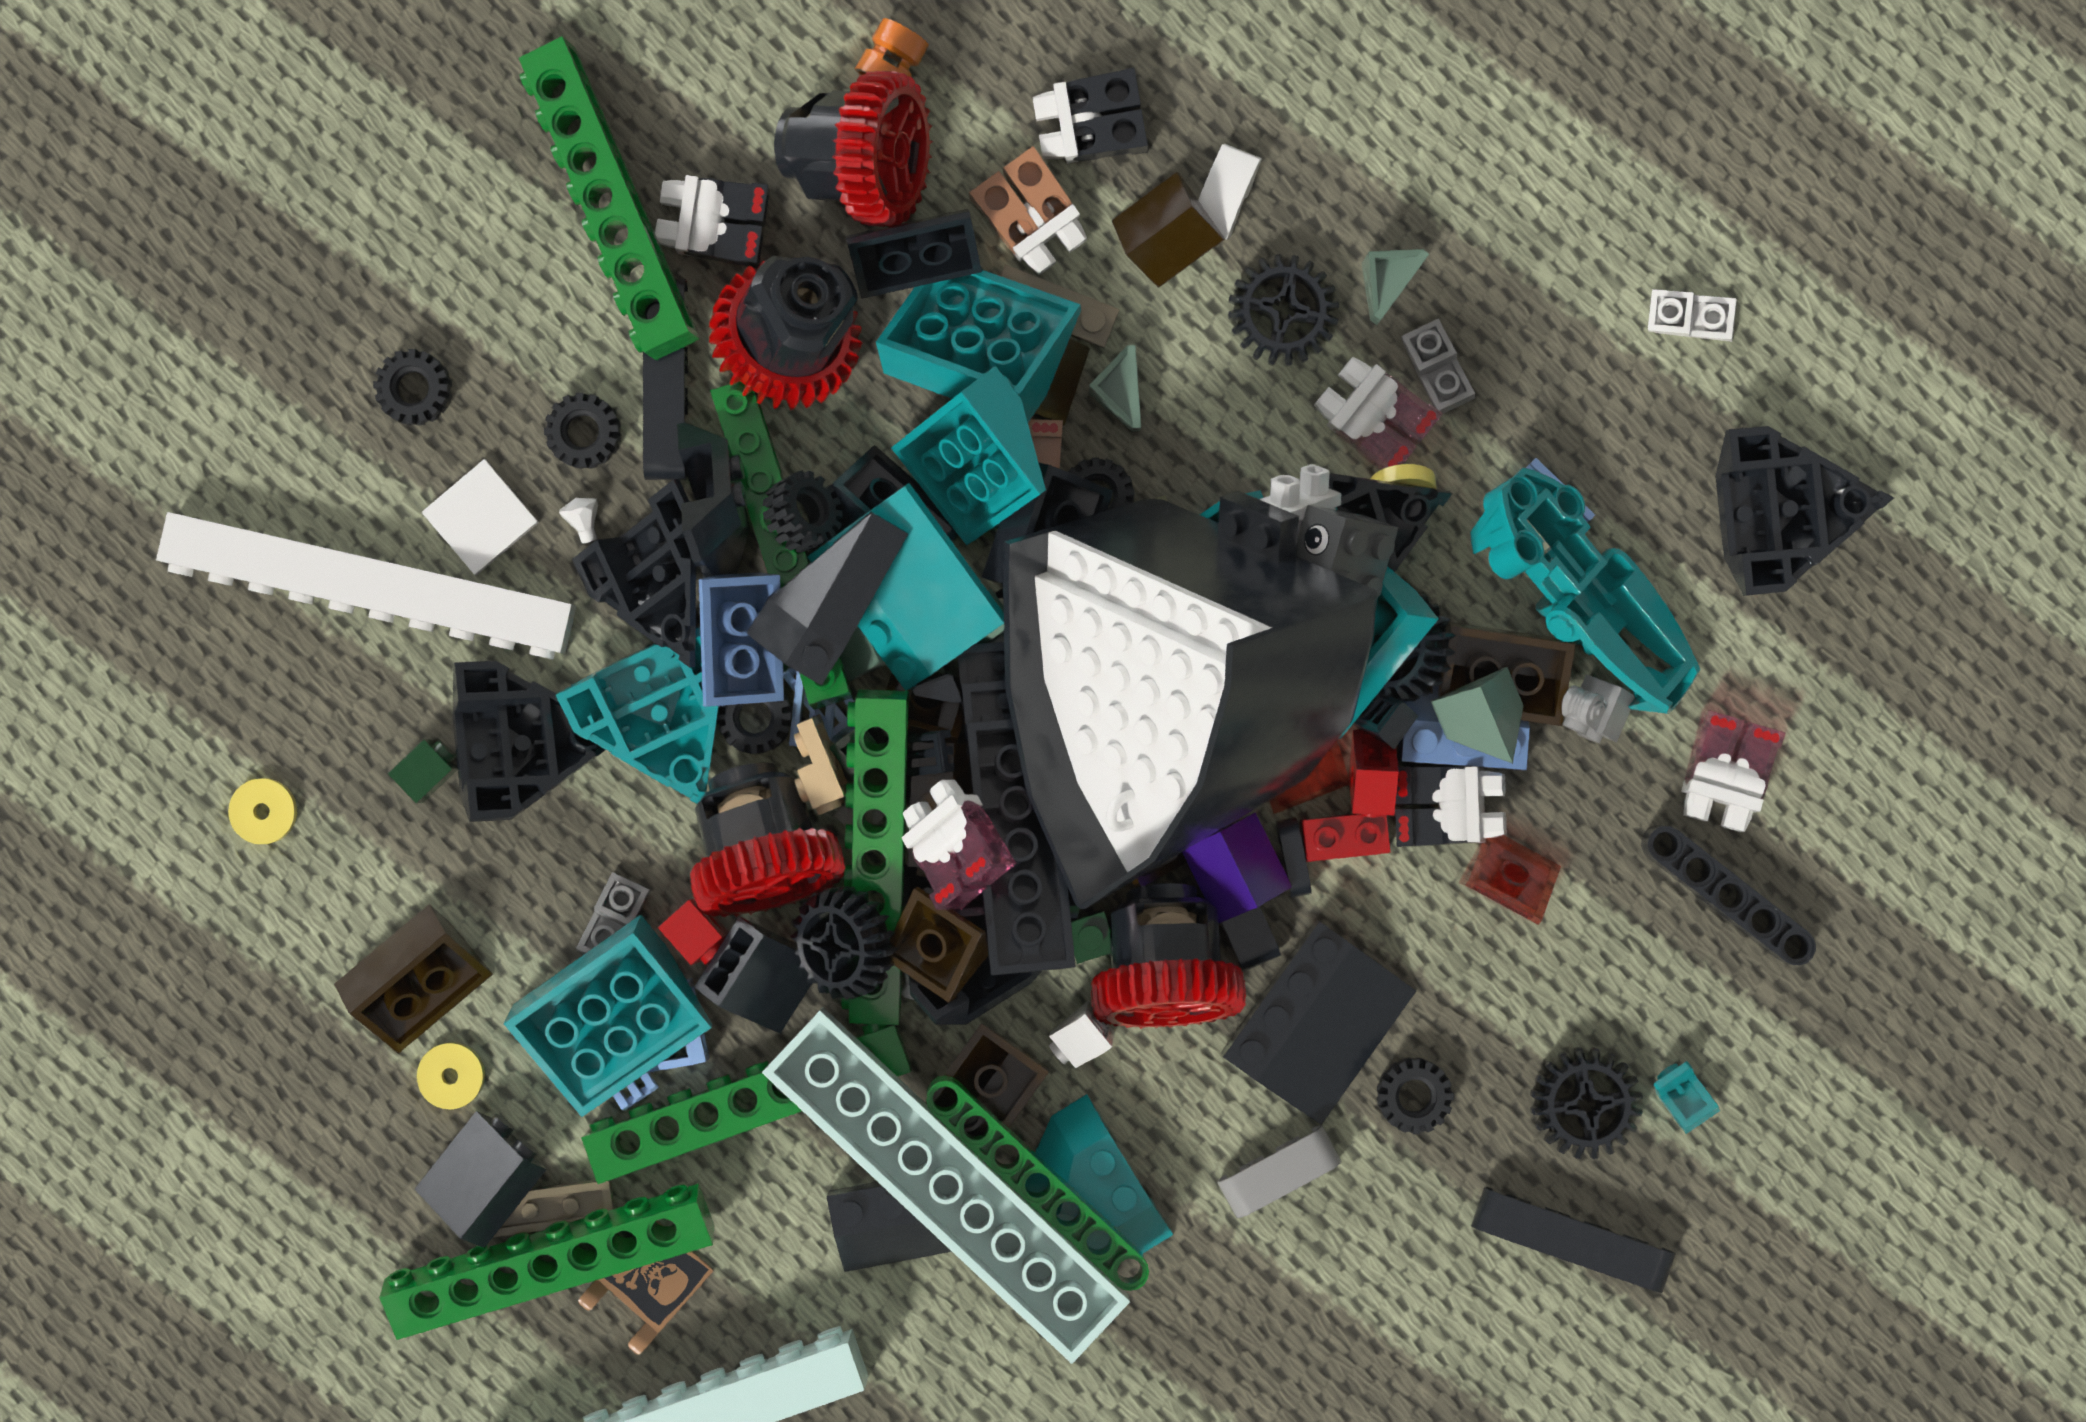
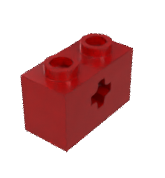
M1353 730L1349 765L1352 813L1362 814L1370 818L1382 815L1394 816L1399 774L1396 747L1393 749L1362 730Z
M1348 814L1300 820L1302 843L1307 862L1391 853L1387 815L1370 818L1362 814Z
M689 899L658 927L690 965L703 962L705 965L708 964L729 933L716 917L710 914L706 915L699 910L694 899Z

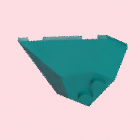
M700 626L696 627L695 667L689 668L678 660L680 655L668 647H660L655 643L592 673L556 694L573 732L596 743L611 752L615 757L663 785L680 792L696 804L707 791L718 706H703Z
M1087 1094L1051 1116L1035 1152L1042 1160L1132 1242L1142 1254L1173 1235L1153 1200L1147 1195L1112 1138L1107 1125ZM1034 1173L1028 1177L1025 1186L1031 1192H1042L1048 1186L1049 1179L1042 1173ZM1064 1202L1057 1208L1056 1215L1064 1221L1073 1220L1079 1213V1207L1074 1202ZM1102 1230L1094 1231L1087 1238V1244L1093 1249L1104 1248L1108 1244L1110 1236Z

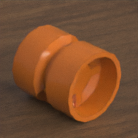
M883 18L872 37L875 45L874 48L865 49L855 67V71L859 75H865L868 71H895L912 77L909 68L919 65L929 44L909 28L893 20ZM884 54L897 61V66L895 67L883 60Z

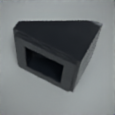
M948 672L922 681L911 688L915 696L962 704L953 676Z

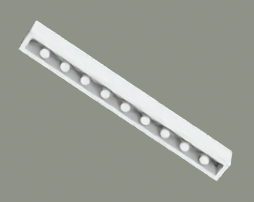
M167 512L156 561L169 563L168 572L192 577L194 569L209 572L207 581L232 586L234 578L249 582L248 590L273 595L275 587L290 591L288 596L290 600L313 605L314 597L330 600L328 608L352 614L354 606L370 609L369 618L393 623L394 615L410 618L408 627L433 632L434 625L437 624L450 627L449 636L473 641L475 633L491 637L489 645L509 650L514 649L516 642L531 646L529 654L548 659H554L555 652L566 654L576 611L575 605L170 512Z

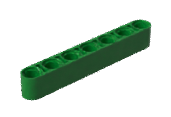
M940 1076L931 1081L927 1087L926 1101L929 1110L937 1119L1118 1287L1123 1290L1133 1291L1141 1288L1146 1283L1149 1276L1147 1261L1142 1252L958 1080L950 1076ZM941 1087H950L957 1093V1100L949 1107H940L933 1100L936 1090ZM975 1115L985 1118L988 1122L985 1132L977 1136L968 1134L964 1129L966 1120ZM1009 1144L1016 1147L1019 1152L1015 1161L1010 1164H1002L994 1157L995 1152L1001 1145ZM1042 1173L1047 1176L1049 1183L1046 1189L1038 1193L1028 1190L1025 1184L1030 1175ZM1068 1201L1074 1202L1079 1207V1213L1073 1220L1064 1221L1057 1217L1056 1211L1059 1205ZM1097 1230L1105 1231L1110 1236L1108 1244L1101 1249H1093L1087 1244L1089 1235ZM1126 1259L1138 1261L1140 1263L1138 1273L1129 1278L1119 1275L1117 1272L1118 1266L1122 1261Z

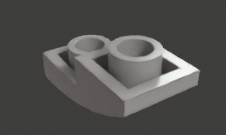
M1439 319L1401 336L1405 349L1437 416L1475 399V392L1457 360V352Z
M612 872L594 907V913L576 947V951L582 954L587 953L637 918L650 890Z

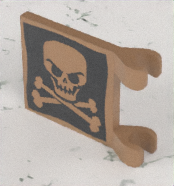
M688 1252L595 1280L579 1298L578 1302L584 1309L592 1310L606 1292L610 1290L646 1322L628 1343L629 1349L639 1355L714 1270L694 1252Z

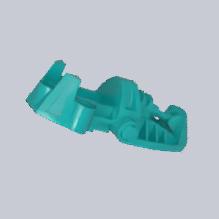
M1524 467L1511 479L1486 493L1483 499L1485 512L1470 531L1473 554L1490 547L1491 550L1488 558L1490 566L1494 573L1503 579H1512L1525 572L1544 595L1536 603V610L1541 616L1546 618V625L1550 633L1563 642H1575L1577 645H1582L1584 647L1583 651L1588 656L1594 654L1610 672L1633 690L1635 699L1628 706L1630 709L1665 714L1673 711L1696 679L1700 671L1698 662L1666 603L1635 562L1625 552L1616 548L1606 549L1600 554L1585 534L1591 527L1583 518L1585 502L1581 493L1571 485H1563L1547 475ZM1544 540L1550 546L1546 550L1543 547ZM1625 627L1641 643L1668 663L1670 667L1663 672H1659L1649 666L1645 667L1618 633Z

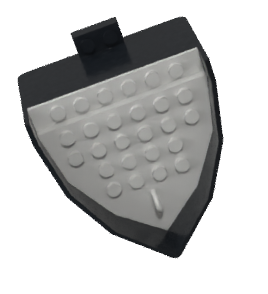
M1236 491L1220 496L1219 523L1168 501L1153 498L1143 499L1004 542L1005 689L1026 792L1071 896L1080 909H1086L1305 780L1352 722L1374 638L1378 593L1366 585L1297 557L1298 515Z

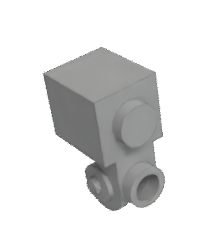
M1586 674L1581 687L1571 686L1563 697L1562 714L1565 720L1562 725L1576 731L1577 735L1600 744L1603 737L1617 742L1631 710L1628 706L1633 702L1635 696L1622 687Z

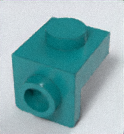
M1688 1061L1680 1066L1672 1064L1657 1076L1658 1081L1654 1083L1656 1094L1685 1134L1720 1112L1719 1106L1695 1076L1693 1068Z

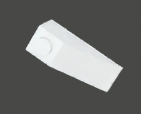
M1088 1000L1050 1032L1049 1037L1053 1042L1049 1047L1064 1065L1070 1061L1077 1068L1108 1051L1113 1045L1115 1032L1109 1025L1099 1022L1093 1016L1092 1004Z

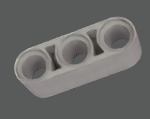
M1323 1125L1313 1127V1133L1302 1139L1297 1136L1276 1147V1153L1266 1158H1263L1261 1155L1239 1167L1240 1172L1229 1178L1224 1175L1217 1181L1236 1218H1242L1341 1164L1342 1161Z

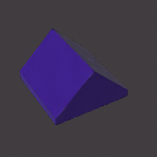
M1255 812L1218 830L1182 852L1205 899L1217 908L1218 923L1255 909L1292 887Z

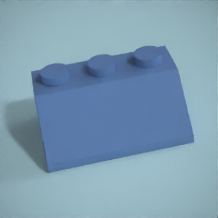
M742 573L699 579L703 706L784 701L783 662L747 634V630L767 598L780 588V575Z
M1433 686V694L1420 696V699L1416 701H1402L1418 715V718L1398 744L1397 761L1527 770L1529 721L1521 720L1512 764L1446 739L1431 704V700L1438 698L1439 686Z

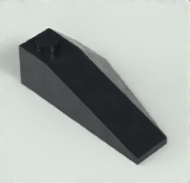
M871 511L837 539L816 560L802 568L800 573L787 584L773 592L767 598L747 630V634L784 664L822 685L849 642L908 533Z

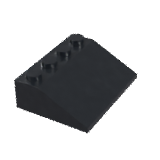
M1315 919L1224 1047L1221 1055L1261 1085L1322 1125L1414 996L1416 990Z

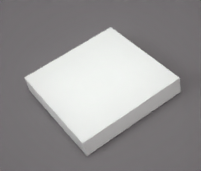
M485 459L422 511L423 515L474 575H478L539 523Z

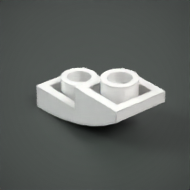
M1222 144L1198 201L1227 240L1232 235L1243 201L1249 196L1262 158L1227 144Z
M1652 289L1648 332L1732 342L1737 299L1694 295L1693 292Z

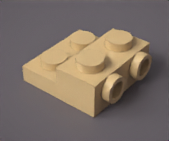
M818 714L797 724L799 732L794 734L795 742L802 757L810 756L812 762L805 764L797 770L799 778L794 781L804 803L810 801L812 808H815L818 815H821L845 803L843 797L846 795L848 780L841 763L829 749L831 740L825 729L822 717Z

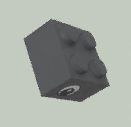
M1307 505L1297 542V557L1376 590L1378 599L1382 591V582L1387 565L1394 551L1398 527L1361 514Z

